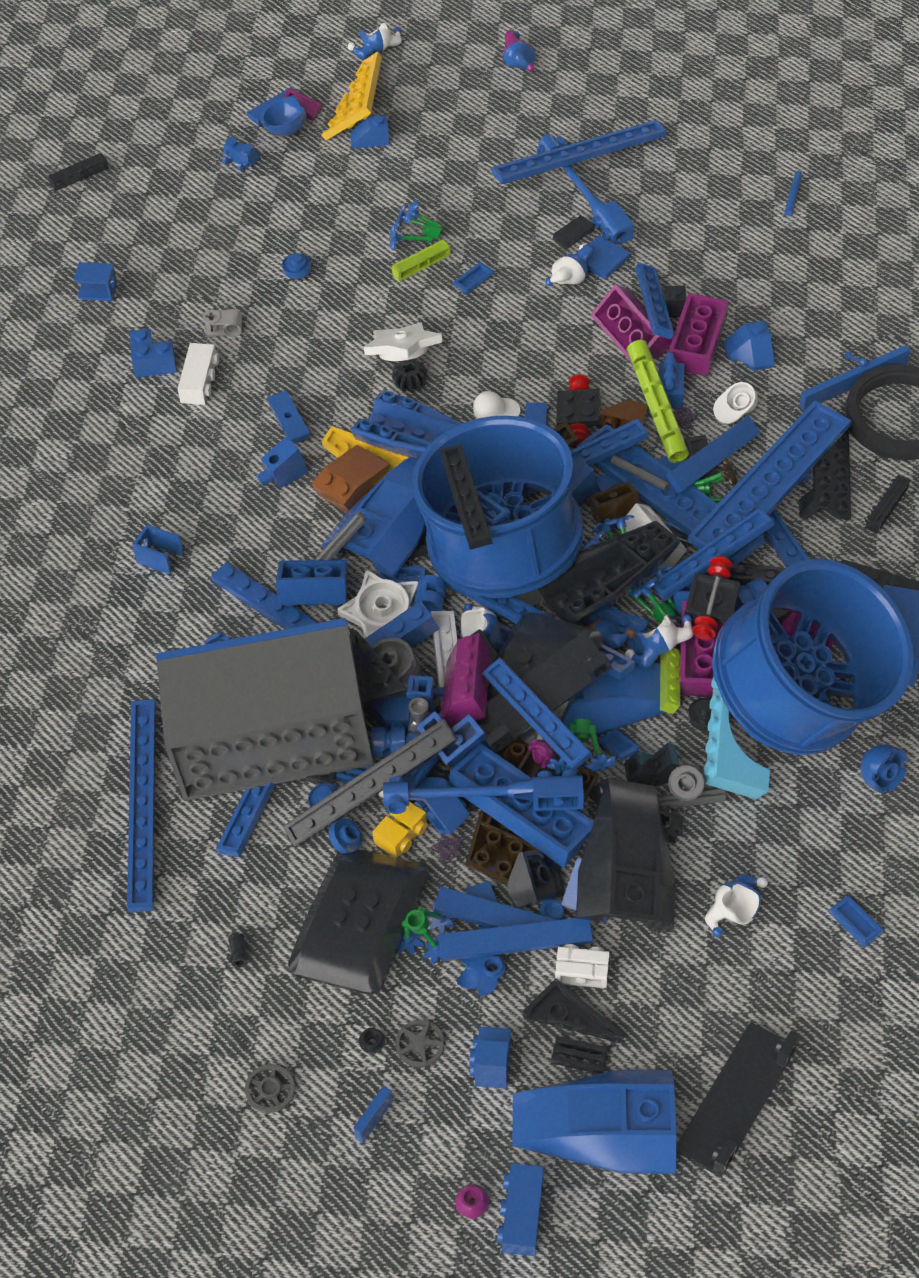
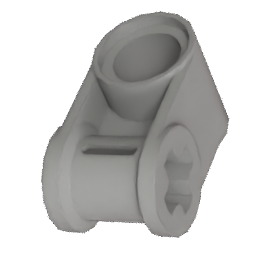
M211 309L203 313L202 318L205 322L204 333L207 336L236 337L241 334L242 314L240 311L234 309Z

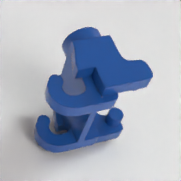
M229 137L225 140L223 153L228 155V157L223 156V164L229 165L231 162H235L238 164L237 169L244 172L249 166L252 167L260 159V154L255 152V149L250 144L237 142L234 137Z

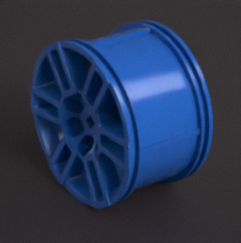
M519 416L478 418L455 426L441 434L420 455L413 471L412 487L417 507L424 517L427 528L426 544L431 564L435 572L445 582L469 594L487 598H509L533 591L550 583L572 566L583 543L584 528L581 511L572 495L574 466L571 451L565 440L555 430L536 420ZM459 444L462 445L476 491L482 493L492 490V493H488L486 496L510 512V518L508 520L504 518L503 524L488 526L493 544L471 550L465 537L439 452L441 449ZM524 487L538 489L551 494L528 505L524 504L522 496ZM505 488H512L511 492L503 498V490ZM489 508V510L492 511L494 514L499 515L498 513Z
M811 559L800 561L784 569L766 586L759 599L745 604L728 618L716 638L712 668L714 680L717 683L724 703L733 717L750 736L767 747L785 753L813 755L832 749L851 735L859 722L879 716L898 702L910 683L914 655L911 636L902 614L889 595L875 581L846 564L832 560ZM772 609L786 610L800 615L791 637L787 635ZM812 623L817 626L813 638L808 634ZM828 636L838 646L847 663L831 661L832 652L825 646ZM835 677L851 679V682L836 680ZM826 694L853 699L852 709L832 706Z

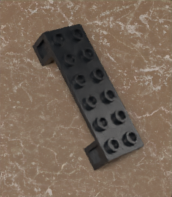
M849 428L813 466V488L799 499L800 517L807 520L814 513H817L819 509H823L846 521L851 519Z
M582 632L520 679L554 712L613 667L603 651L600 652L588 635ZM500 693L487 702L486 717L475 720L486 733L485 740L496 754L532 728Z
M752 1022L749 1023L677 1143L676 1152L722 1178L797 1050L800 1035L790 1031L786 1039L780 1038Z

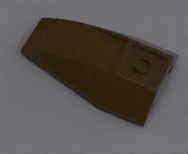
M519 739L510 743L501 756L528 776L531 775L537 764H540L533 760V753L528 750L530 745ZM579 766L577 768L579 770L577 776L582 775L585 803L599 779V775ZM480 810L465 865L507 885L518 853L538 849L483 810Z

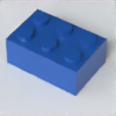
M347 560L280 561L276 577L278 605L291 607L296 604H306L308 606L330 604L338 606L346 603L348 591Z

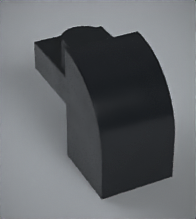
M671 743L665 744L654 755L637 751L624 762L628 782L652 786L668 783L671 772L679 766L676 746Z

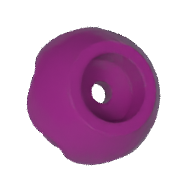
M540 739L531 741L528 750L533 753V760L540 763L542 768L551 764L550 759L555 758V752L545 740Z
M475 1184L462 1187L455 1198L456 1209L460 1214L470 1219L480 1217L489 1208V1196L486 1190Z

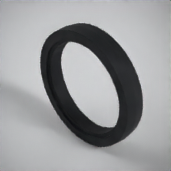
M892 364L880 366L864 373L854 382L846 400L845 417L851 420L849 431L862 446L880 456L897 460L919 459V439L897 440L886 437L873 430L865 422L859 409L862 398L877 387L887 384H908L919 387V367Z

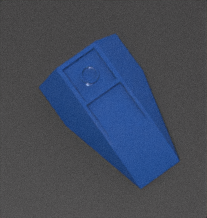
M382 390L375 398L370 417L368 419L359 418L352 427L351 432L358 441L405 457L412 456L419 459L427 446L437 437L462 423L410 397H402L392 391Z
M412 456L407 458L383 477L345 513L322 543V548H326L357 512H362L367 520L337 554L340 555L344 549L350 550L371 559L376 571L394 578L418 546L426 527L424 517L417 507L412 487L413 471L418 459Z
M635 663V669L620 680L605 673L576 695L563 724L569 729V724H572L573 720L588 719L591 721V725L596 726V736L666 713L660 710V663H653L648 668L641 667ZM680 695V707H679V708H681L682 705H683V704H682L681 695Z
M615 1070L513 1093L512 1146L618 1173L676 1174V1113L672 1070Z

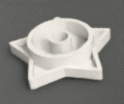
M422 323L400 329L374 330L375 340L364 346L365 355L379 354L381 359L388 361L414 359L425 354L428 350L427 346L442 343V334L425 331Z
M366 571L357 596L339 607L338 615L360 626L366 638L412 607L418 582L396 583L391 580L381 579L370 571Z

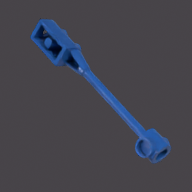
M547 134L540 139L537 153L566 146V142L562 136L555 138L554 135ZM570 165L562 167L589 201L594 214L592 222L595 224L596 229L602 227L603 238L606 240L611 239L617 245L633 240L634 224L616 201L605 204L592 194Z
M573 770L564 771L562 776H552L549 771H541L537 774V777L506 786L409 789V782L404 781L400 776H393L389 779V782H383L384 807L392 814L403 813L406 810V806H409V799L508 795V797L532 800L534 811L583 809L584 803L582 775L577 776V773Z

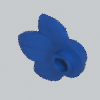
M494 955L460 959L467 969L459 976L457 984L465 989L477 988L480 997L489 995L496 989L497 980L504 975L505 964L502 959ZM490 967L497 968L496 971H488Z

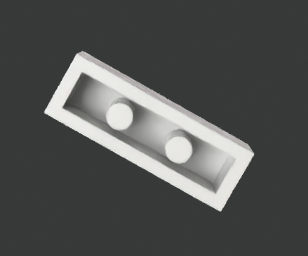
M190 343L178 386L180 403L205 405L207 396L211 395V381L215 379L214 368L219 364V354L216 353L213 344Z
M636 503L627 514L633 515L635 518L625 520L626 532L653 521L659 522L670 531L651 507ZM681 542L659 568L672 566L673 568L687 551Z

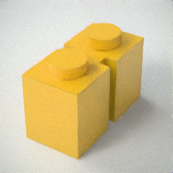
M410 801L409 806H406V810L403 813H389L394 819L392 820L386 816L372 831L374 844L395 858H398L402 853H406L412 845V839L414 840L417 836H421L427 828L426 812Z

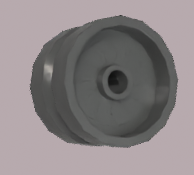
M386 638L371 646L406 688L408 687L409 675L422 676L421 666L413 650L402 639Z

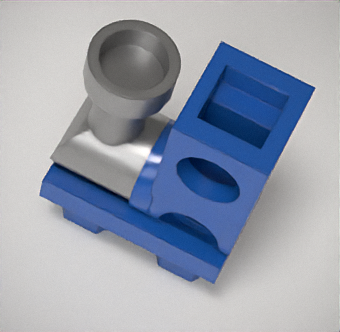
M409 675L407 698L412 700L409 703L410 718L407 735L410 733L420 735L421 732L416 726L435 712L436 700H433V677Z

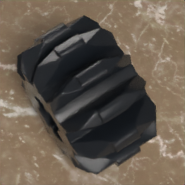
M416 358L414 360L399 361V364H394L392 380L396 388H401L402 392L405 390L412 392L413 389L419 391L421 386H425L428 376L423 362H419Z

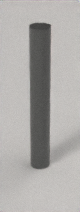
M617 456L612 457V464L664 491L668 490L670 485L668 482Z

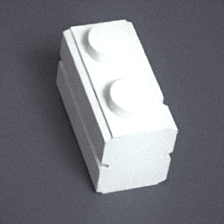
M567 944L564 947L558 946L555 978L566 985L606 988L609 951H604L600 947L579 949L578 946L573 944Z

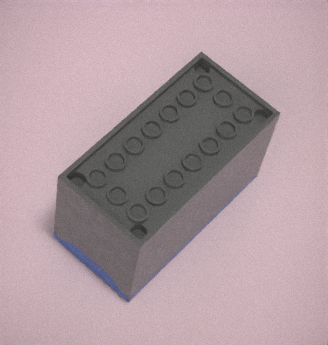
M346 618L156 653L165 748L184 801L262 787L269 782L278 784L304 779L306 776L311 775L320 776L330 774V772H341L374 765Z

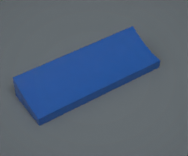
M480 743L450 771L449 782L452 787L506 786L532 778ZM508 795L464 797L563 868L566 867L578 849L588 839L593 825V820L578 810L534 811L532 800L508 797Z

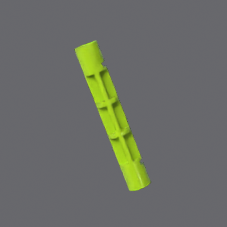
M634 341L629 344L627 351L668 460L672 463L681 462L689 456V451L646 341Z

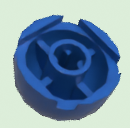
M889 744L876 745L869 749L863 755L860 767V774L865 784L881 794H885L884 791L887 789L889 791L895 790L906 775L907 769L903 767L904 761L908 762L907 754Z

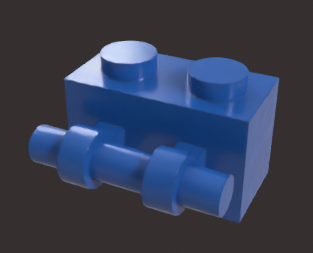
M667 353L664 363H659L658 374L672 409H683L684 363H676L674 354Z

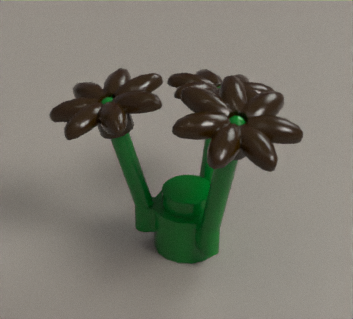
M724 457V463L721 464L723 469L720 473L695 481L691 485L706 496H709V494H712V484L729 481L730 485L734 484L735 486L738 482L735 476L737 471L733 469V462L728 461ZM709 497L715 502H720L723 499L720 497Z

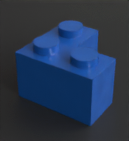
M150 328L130 331L131 357L136 378L177 373L172 341L153 343Z
M433 712L416 727L423 733L441 721L442 718L439 714ZM467 715L452 728L458 741L438 753L449 767L454 766L483 742L487 736L470 715Z
M426 777L419 786V788L452 787L448 780L437 777ZM459 797L409 799L411 803L426 812V817L440 834H452L470 816L465 808L466 804Z
M479 1027V1035L473 1037V1048L470 1049L469 1065H471L470 1076L475 1077V1086L507 1089L511 1029Z

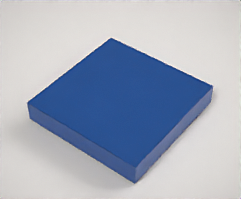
M599 235L588 244L594 250L587 261L588 270L605 280L630 258V252Z

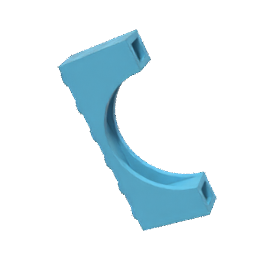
M713 677L711 682L713 696L709 704L711 718L707 727L709 731V740L706 744L707 762L704 766L705 784L758 799L769 790L770 769L751 760L738 746L731 732L729 710L721 697Z

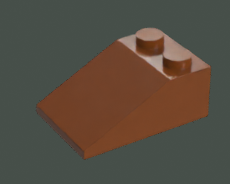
M356 445L324 467L312 482V486L321 498L347 512L379 482L390 468V464Z

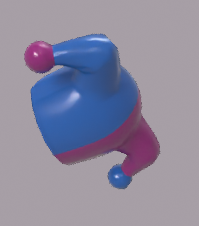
M508 30L505 33L506 45L502 53L504 62L507 66L518 67L523 70L527 69V71L532 72L536 57L535 50L525 41L519 40L520 33L518 31Z

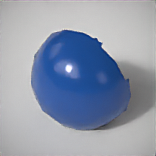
M295 96L284 97L272 102L262 111L260 116L261 123L265 129L278 136H288L296 133L302 128L307 118L304 108L300 106Z

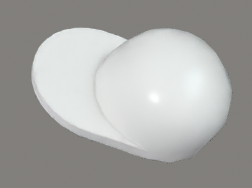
M735 383L715 401L713 411L716 419L724 424L738 421L742 416L756 408L758 394L748 383Z
M492 391L480 393L473 403L474 415L477 419L490 416L520 415V406L516 401L509 398H501Z

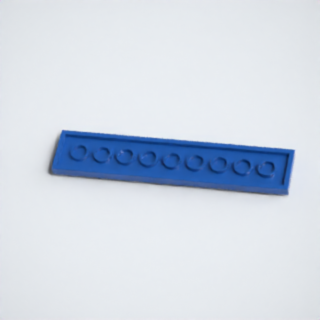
M814 400L688 536V542L701 549L759 508L769 516L850 427L851 420Z
M606 424L578 444L576 448L615 429ZM636 444L593 464L619 484L629 481L638 492L639 499L688 535L718 505L692 485L677 493L666 477L672 470ZM617 456L670 484L668 490L664 491L612 464V457ZM759 535L736 551L729 559L733 567L762 546L765 537Z

